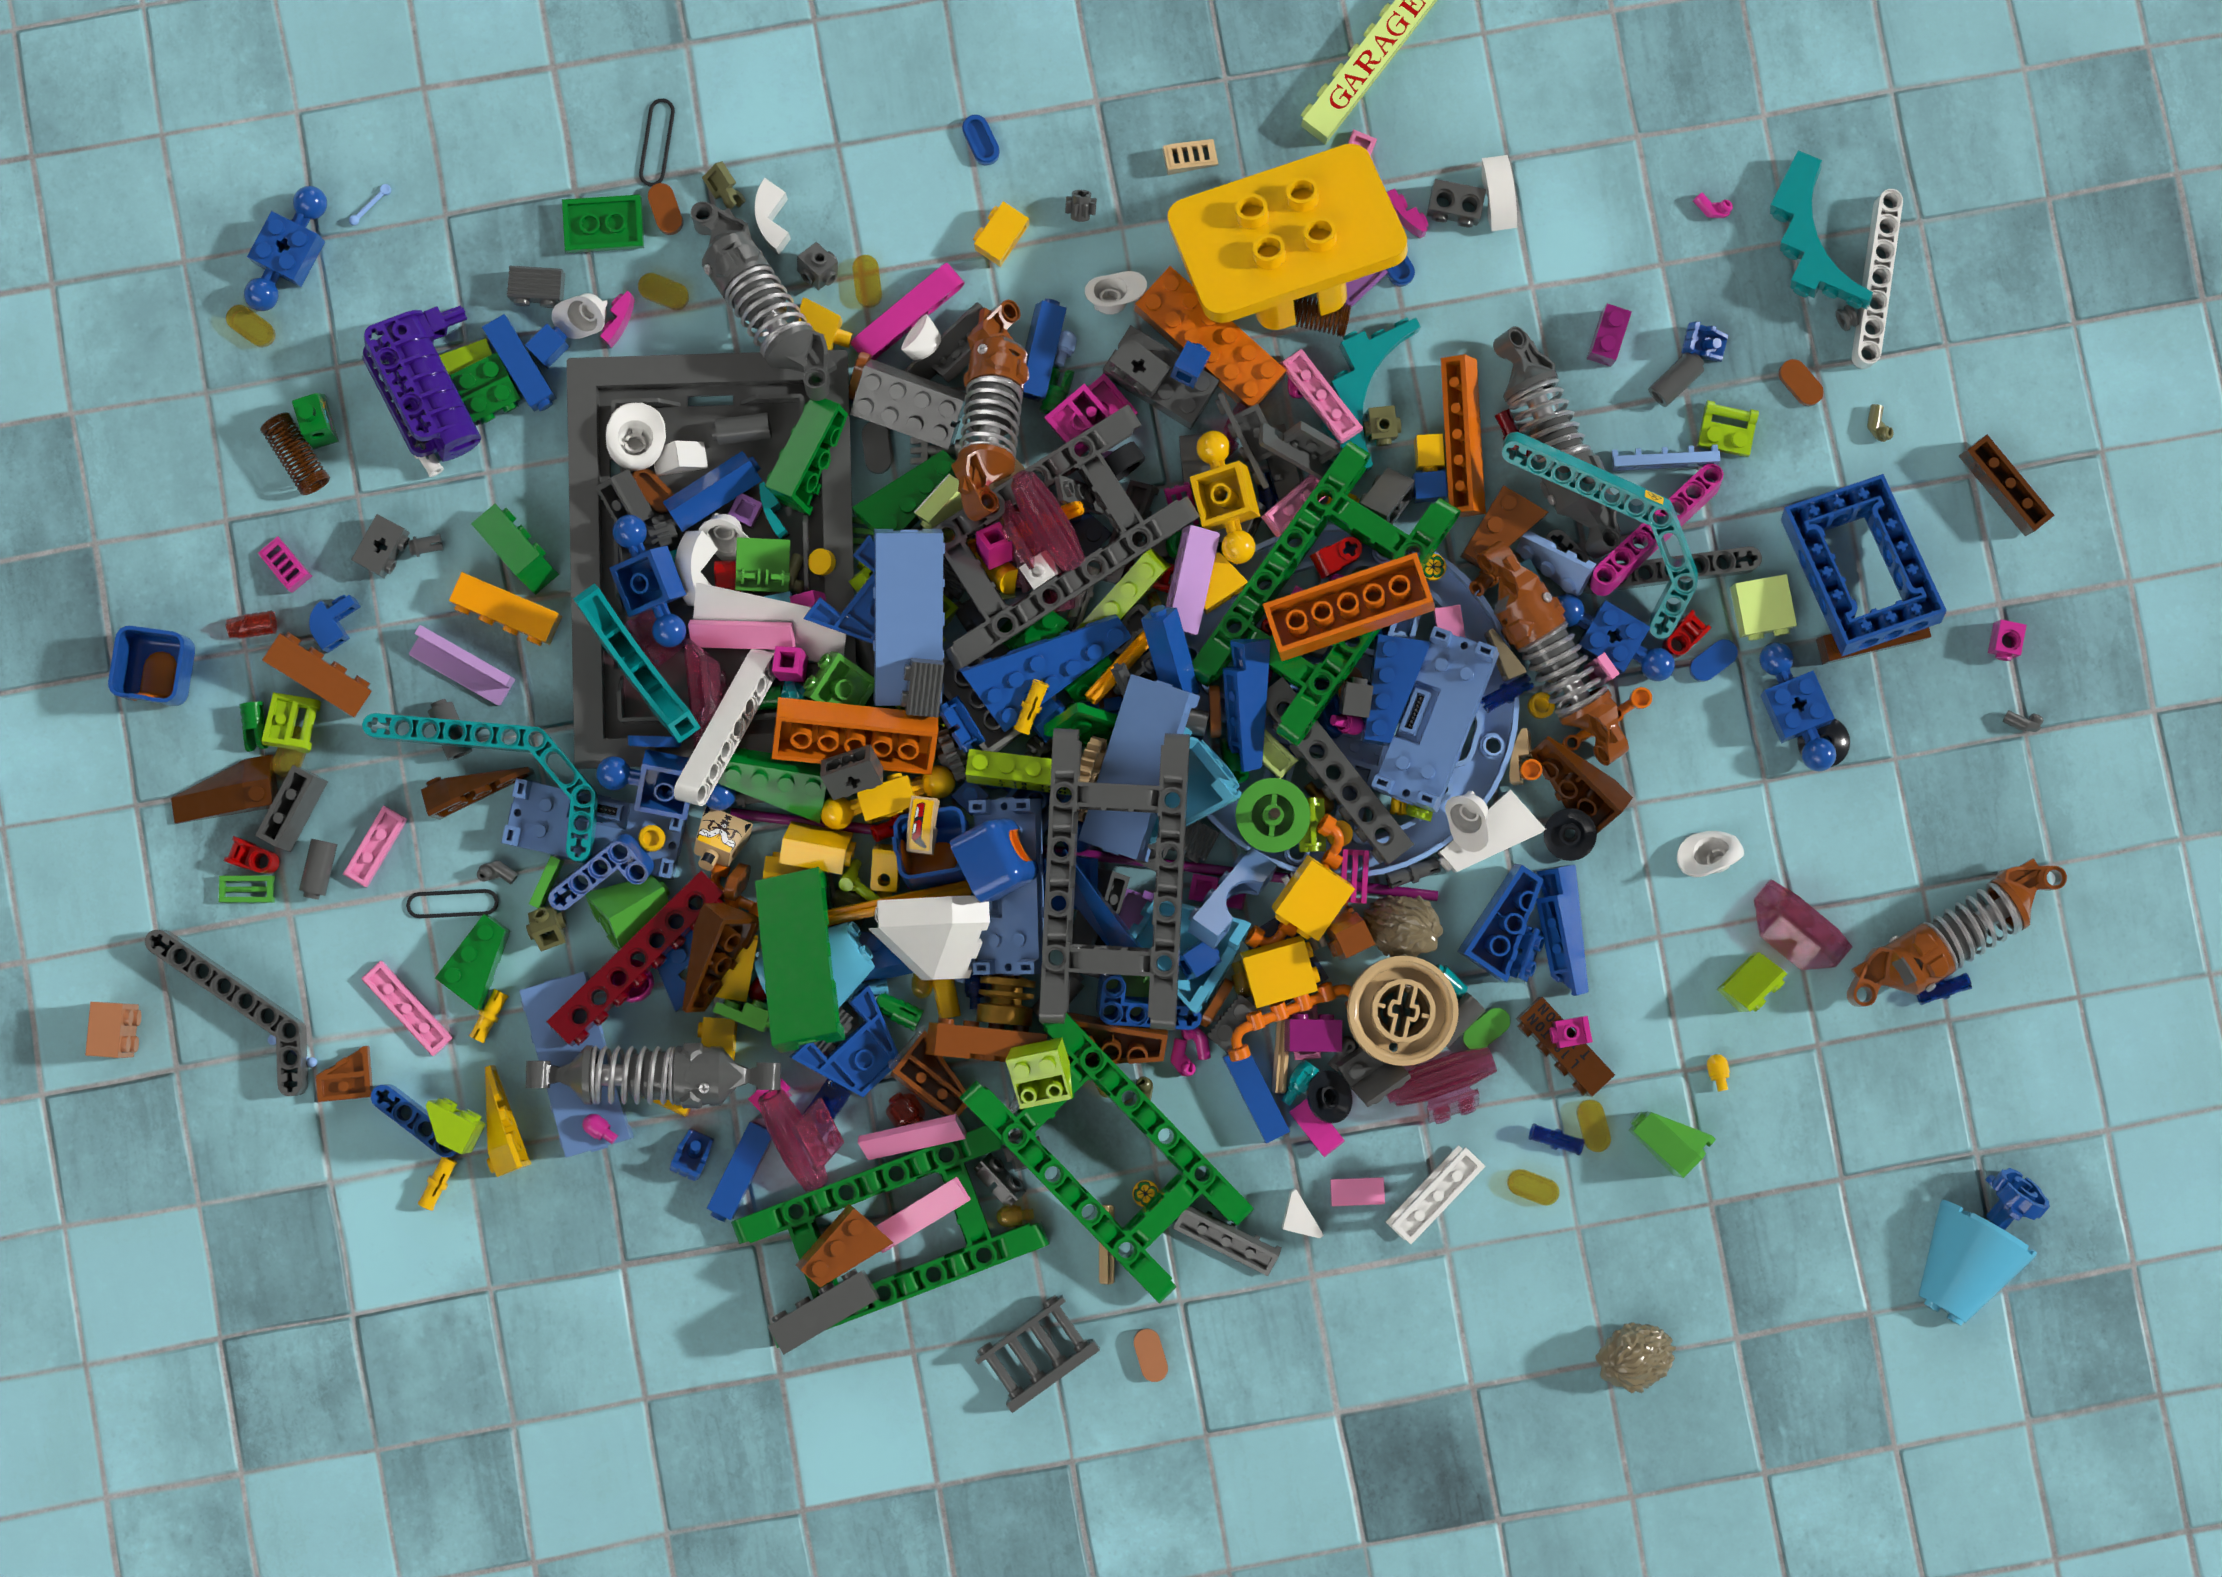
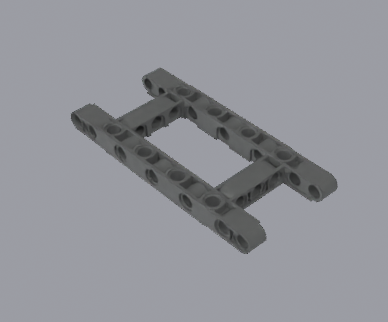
M1129 404L993 489L992 491L999 500L1000 509L997 513L990 514L979 521H972L967 517L964 509L932 528L949 529L954 532V540L945 543V554L943 556L985 620L984 623L954 641L953 646L944 651L957 672L1200 517L1187 496L1180 501L1175 500L1143 520L1106 463L1102 454L1132 436L1134 430L1142 425ZM1078 444L1086 445L1089 454L1085 457H1079L1075 454L1074 447ZM1078 471L1119 537L1107 546L1082 559L1063 574L1054 577L1035 589L1016 604L1008 606L997 591L994 582L990 580L984 571L980 560L973 554L967 544V540L976 535L977 531L992 525L1055 485V476L1067 477ZM1032 473H1041L1044 477V482L1041 485H1033L1029 480ZM1136 533L1142 534L1146 539V544L1142 547L1135 546L1132 542V536ZM1090 562L1100 564L1101 573L1099 575H1091L1087 571V565ZM1047 590L1054 591L1057 601L1053 604H1047L1043 601L1042 594ZM1001 619L1010 620L1012 630L1007 633L1000 632L997 627L998 621Z
M1054 728L1039 1021L1040 1023L1065 1024L1066 1013L1069 1011L1071 972L1150 976L1148 1017H1151L1150 1028L1175 1030L1190 734L1165 733L1164 745H1161L1159 786L1080 782L1082 742L1079 741V729ZM1063 787L1070 789L1072 794L1071 799L1066 803L1061 802L1058 798V791ZM1171 792L1177 793L1180 797V804L1175 808L1167 806L1165 801L1166 796ZM1079 809L1158 813L1159 827L1158 837L1156 838L1155 859L1156 886L1152 920L1153 944L1151 948L1072 944ZM1060 841L1067 843L1069 846V852L1064 857L1057 855L1055 852V846ZM1170 846L1176 849L1178 855L1174 862H1167L1163 858V851L1166 847ZM1059 895L1065 898L1066 907L1064 910L1059 911L1053 907L1052 902L1055 896ZM1170 901L1173 903L1175 911L1172 916H1164L1161 913L1160 906L1162 902ZM1053 950L1061 951L1064 956L1063 962L1059 965L1052 963L1050 960V953ZM1165 955L1172 960V967L1169 970L1159 968L1157 961L1160 956Z

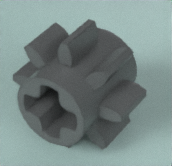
M1075 190L1072 192V197H1066L1065 213H1071V219L1074 221H1088L1090 215H1096L1097 199L1091 198V192L1087 190Z
M664 515L651 518L653 524L647 526L652 545L659 543L660 547L673 546L671 539L678 537L673 520H665Z
M1038 735L1031 737L1026 743L1027 752L1024 756L1052 759L1053 740L1050 739L1045 743Z

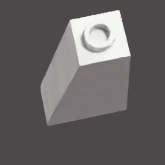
M1509 790L1488 808L1486 821L1489 830V841L1487 846L1477 852L1466 851L1453 839L1437 853L1440 857L1438 862L1447 872L1452 870L1453 873H1456L1532 838L1546 829L1513 791Z

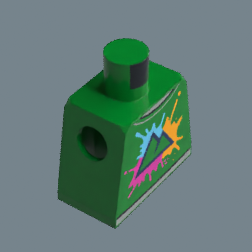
M314 393L292 400L301 434L313 449L339 442L325 394ZM316 433H323L322 435L315 436Z

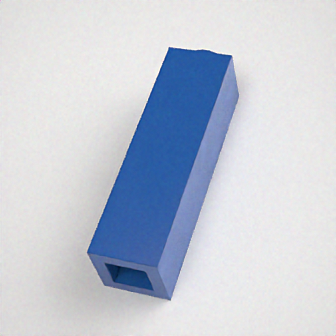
M1045 299L1035 304L1025 346L1028 354L1026 365L1029 370V380L1024 383L1023 397L1038 402L1046 398L1067 310L1066 307L1059 306L1060 302L1053 299Z
M503 314L482 327L531 409L534 412L537 410L544 411L552 406V401L557 398L507 316Z
M741 451L669 497L663 503L683 532L761 482L762 479L757 473L761 468L753 456L748 459L745 453Z
M1164 605L1152 607L1150 612L1141 621L1158 681L1198 695L1200 689L1194 674V667L1178 609L1165 607Z
M1227 1051V1055L1222 1058L1264 1142L1267 1144L1289 1133L1290 1130L1252 1055L1246 1059L1231 1062Z
M754 1121L749 1122L707 1206V1209L712 1211V1217L725 1222L726 1218L729 1220L734 1219L776 1132Z

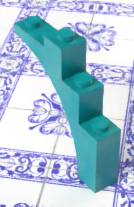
M1798 150L1770 205V214L1776 220L1783 223L1791 222L1781 240L1780 251L1789 259H1801L1791 279L1790 288L1793 289L1795 294L1805 298L1808 296L1815 298L1818 290H1822L1825 296L1833 299L1841 298L1853 308L1860 309L1862 307L1868 309L1872 301L1873 292L1855 283L1835 265L1827 255L1817 235L1813 220L1812 197L1821 171L1822 160Z
M1404 318L1394 324L1395 328L1387 332L1385 329H1381L1373 333L1370 340L1365 331L1359 334L1357 331H1353L1343 337L1344 341L1341 342L1339 348L1351 372L1348 373L1347 370L1337 373L1333 376L1334 380L1331 381L1330 386L1362 427L1363 405L1367 388L1374 372L1385 357L1400 343L1419 332L1421 326L1417 318L1410 321L1408 318ZM1322 421L1320 426L1324 434L1338 442ZM1364 430L1343 444H1340V452L1349 441L1368 452ZM1371 457L1365 466L1367 468L1365 472L1373 467Z
M594 583L574 597V602L588 621L603 648L618 664L627 680L638 691L655 717L676 741L680 743L699 730L701 727L691 711L676 695L639 647L599 587Z

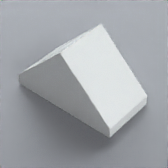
M673 441L664 445L660 457L654 463L656 475L663 476L707 469L708 463L704 442Z
M1295 1188L1291 1190L1281 1228L1316 1238L1323 1237L1324 1234Z

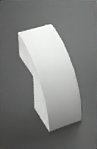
M1508 155L1482 158V183L1488 197V222L1491 231L1517 228L1516 196Z
M764 178L756 194L755 217L765 242L777 255H780L791 238L789 232L774 223L773 219L787 202L788 198L786 192Z
M703 530L686 531L679 543L675 558V566L687 594L682 598L688 606H694L696 582L711 585L701 573V570L718 550Z

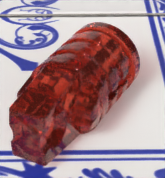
M272 610L227 619L225 624L230 638H250L277 633V621Z

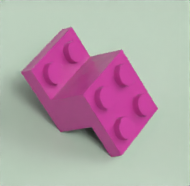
M1102 374L1088 387L1085 384L1079 387L1047 414L1044 419L1066 444L1128 404L1136 416L1138 412L1105 374ZM1083 444L1076 445L1074 447L1075 454L1079 457L1083 456L1088 451V447Z

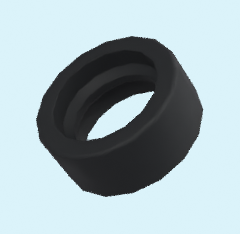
M1133 441L1119 447L1104 459L1117 480L1120 481L1144 462L1145 456Z

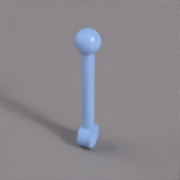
M383 184L380 187V192L356 215L350 216L349 223L357 225L359 219L384 195L391 193L390 186Z
M270 1035L268 1043L276 1045V1037ZM293 1050L290 1051V1053H292L293 1055L297 1056V1054H296L295 1051H293ZM314 1057L306 1058L307 1066L313 1068L317 1065V1060Z

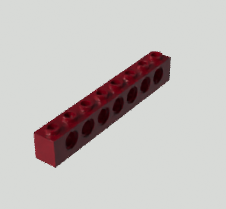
M701 870L546 1022L570 1046L582 1044L590 1035L588 1031L595 1024L600 1026L609 1017L607 1012L614 1005L616 1007L621 1006L629 997L627 993L633 987L639 988L647 980L646 974L653 967L658 969L667 960L665 956L672 949L676 951L685 943V936L691 930H694V925L701 908L699 910L690 909V901L693 898L699 897L703 899V903H725L723 901L725 898L724 892ZM676 916L684 918V924L679 929H673L670 926L671 920ZM656 935H663L665 938V942L660 948H654L651 945L652 938ZM636 954L645 955V963L640 967L632 965V959ZM620 972L625 973V983L621 986H615L613 984L614 975ZM600 991L605 992L607 995L606 1001L601 1005L594 1004V995ZM580 1010L586 1011V1021L582 1024H576L574 1021L575 1014Z

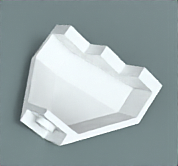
M975 896L877 900L874 915L876 922H878V927L868 929L921 980L970 978L972 972L969 966L971 959L977 958L982 945L981 938L979 939L980 934L988 929L990 923L989 902L982 903Z

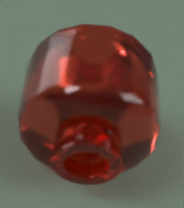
M899 1092L889 1099L888 1102L890 1104L886 1109V1115L895 1128L924 1121L925 1109L914 1094H902Z

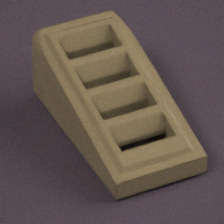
M1494 629L1488 630L1484 637L1487 644L1497 647L1499 656L1496 665L1502 680L1507 682L1524 675L1527 671Z

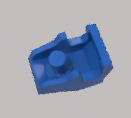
M1697 321L1689 322L1681 353H1696L1701 359L1722 362L1728 335L1717 330L1715 326L1700 325L1701 322Z
M690 1129L677 1147V1151L671 1161L670 1171L679 1172V1175L683 1177L688 1176V1179L692 1181L698 1180L706 1165L714 1139Z

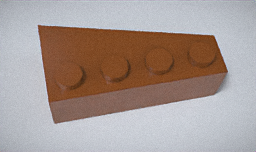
M289 632L286 635L279 633L262 661L355 718L372 692L368 688L370 683L358 675L353 679L345 674L347 668L335 661L330 664L323 660V653L313 647H310L308 650L299 644L301 640Z
M1067 1012L1073 1021L1115 1064L1164 1061L1168 1030L1105 1024L1100 1017ZM1090 1052L1085 1057L1087 1066L1095 1064L1097 1060L1095 1052Z
M938 1018V1023L929 1022L925 1054L1006 1062L1005 1060L1011 1048L1047 1041V1034L1029 1032V1027L1013 1025L1012 1031L1004 1030V1024L988 1023V1028L979 1027V1022L963 1020V1025H954V1019Z

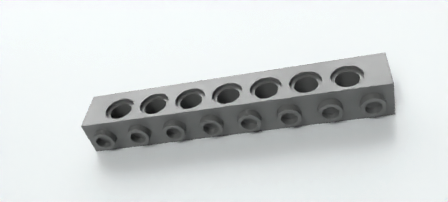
M1283 677L1267 688L1266 717L1269 715L1275 722L1272 726L1275 731H1277L1282 721L1280 719L1281 716L1276 711V707L1282 703L1289 706L1297 695ZM1318 721L1314 723L1298 746L1291 743L1289 746L1291 752L1297 759L1302 757L1308 766L1305 769L1314 780L1318 778L1324 785L1321 789L1330 801L1336 800L1340 806L1338 811L1347 822L1351 820L1357 827L1354 832L1363 843L1368 841L1373 848L1370 852L1379 864L1384 862L1386 866L1414 845ZM1313 745L1320 746L1323 749V757L1320 759L1312 758L1309 753L1310 747ZM1329 766L1338 768L1340 772L1339 778L1336 780L1329 779L1326 776V768ZM1343 788H1353L1356 792V798L1353 801L1345 800L1342 796ZM1361 808H1368L1372 812L1371 821L1363 822L1359 818L1358 813ZM1377 829H1384L1388 832L1389 839L1386 843H1380L1376 840L1375 832Z

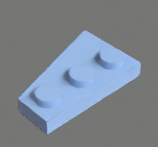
M1529 530L1521 537L1516 548V552L1524 560L1530 558L1533 565L1543 575L1552 579L1565 592L1576 597L1583 593L1596 566V563L1590 560L1585 563L1577 559V554L1570 550L1566 553L1558 550L1553 542Z

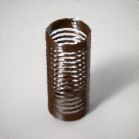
M1305 296L1304 299L1302 297L1293 300L1295 319L1297 316L1296 327H1298L1301 319L1300 327L1302 328L1306 318L1305 329L1308 328L1310 321L1309 329L1312 330L1315 320L1314 331H1316L1320 319L1318 331L1321 332L1324 322L1323 333H1325L1329 322L1327 333L1330 334L1334 321L1332 335L1335 334L1338 324L1337 337L1345 336L1351 304L1346 305L1345 303L1339 310L1326 314L1325 317V315L1321 316L1319 313L1316 297L1313 298V301L1312 296H1309V299L1308 296Z
M283 412L264 422L260 431L265 436V439L268 440L267 443L273 448L282 466L288 471L287 474L293 479L292 482L295 483L300 494H312L324 487L329 482L330 477L326 470L323 469V466H321V462H318L319 459L315 458L314 451L308 446L309 443L303 438L301 431L296 427V423H293L294 420L290 413Z

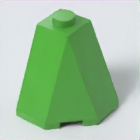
M650 875L642 884L635 885L626 881L588 892L585 897L596 921L601 923L603 929L608 934L606 937L612 946L619 951L669 902L667 896L670 895V892L663 881L658 882Z
M1640 1112L1630 1122L1633 1126L1629 1131L1673 1176L1684 1178L1706 1155L1703 1149L1705 1145L1710 1147L1716 1140L1710 1134L1652 1112H1646L1645 1114Z

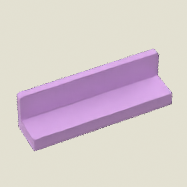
M1189 525L1182 529L1165 606L1178 609L1183 631L1191 635L1199 633L1220 537L1218 532L1194 525Z
M419 625L414 633L419 637L409 652L410 656L498 706L502 704L516 679Z

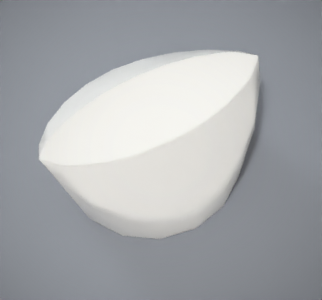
M927 314L922 316L912 327L901 347V350L912 360L927 358L935 352L941 343V335Z

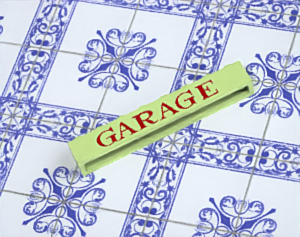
M1395 0L1392 5L1387 3L1379 14L1381 19L1376 25L1371 23L1363 34L1366 37L1360 45L1356 43L1348 53L1350 59L1345 65L1340 63L1332 74L1334 77L1329 85L1325 83L1318 91L1316 96L1319 98L1315 104L1309 103L1301 114L1303 117L1301 127L1326 145L1438 0Z

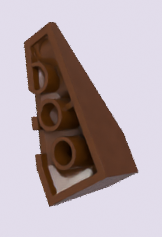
M1549 736L1530 752L1533 759L1539 761L1542 765V774L1545 779L1550 780L1556 791L1554 795L1557 800L1562 801L1565 808L1578 809L1589 815L1596 826L1597 833L1618 817L1633 798L1614 778Z
M273 755L244 759L173 796L171 802L174 823L180 824L269 809L278 793Z
M522 767L444 779L436 777L426 782L427 787L421 789L426 812L429 817L441 820L515 784L516 778L523 780L535 773L530 767Z
M703 903L693 930L682 1007L685 1013L706 1011L723 986L721 980L729 969L734 970L738 964L735 959L743 948L748 949L753 942L759 927V916L724 903Z

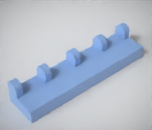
M1717 444L1712 445L1711 451L1694 452V446H1688V452L1668 453V448L1662 447V454H1641V448H1635V455L1618 456L1617 449H1612V471L1703 467L1706 464L1719 465L1720 451H1718Z

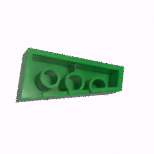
M825 398L820 401L810 399L804 405L803 413L798 423L792 428L791 436L786 446L780 451L779 459L774 469L768 474L765 487L784 506L809 516L813 509L809 505L813 494L818 495L822 486L818 483L821 472L824 469L828 470L831 462L830 448L837 446L848 417V413L839 403Z
M944 450L940 451L852 507L853 514L873 532L874 529L910 530L920 520L914 511L948 474L957 478L951 466L955 460Z
M736 748L718 784L820 823L826 786L820 777L821 764L772 759V753Z

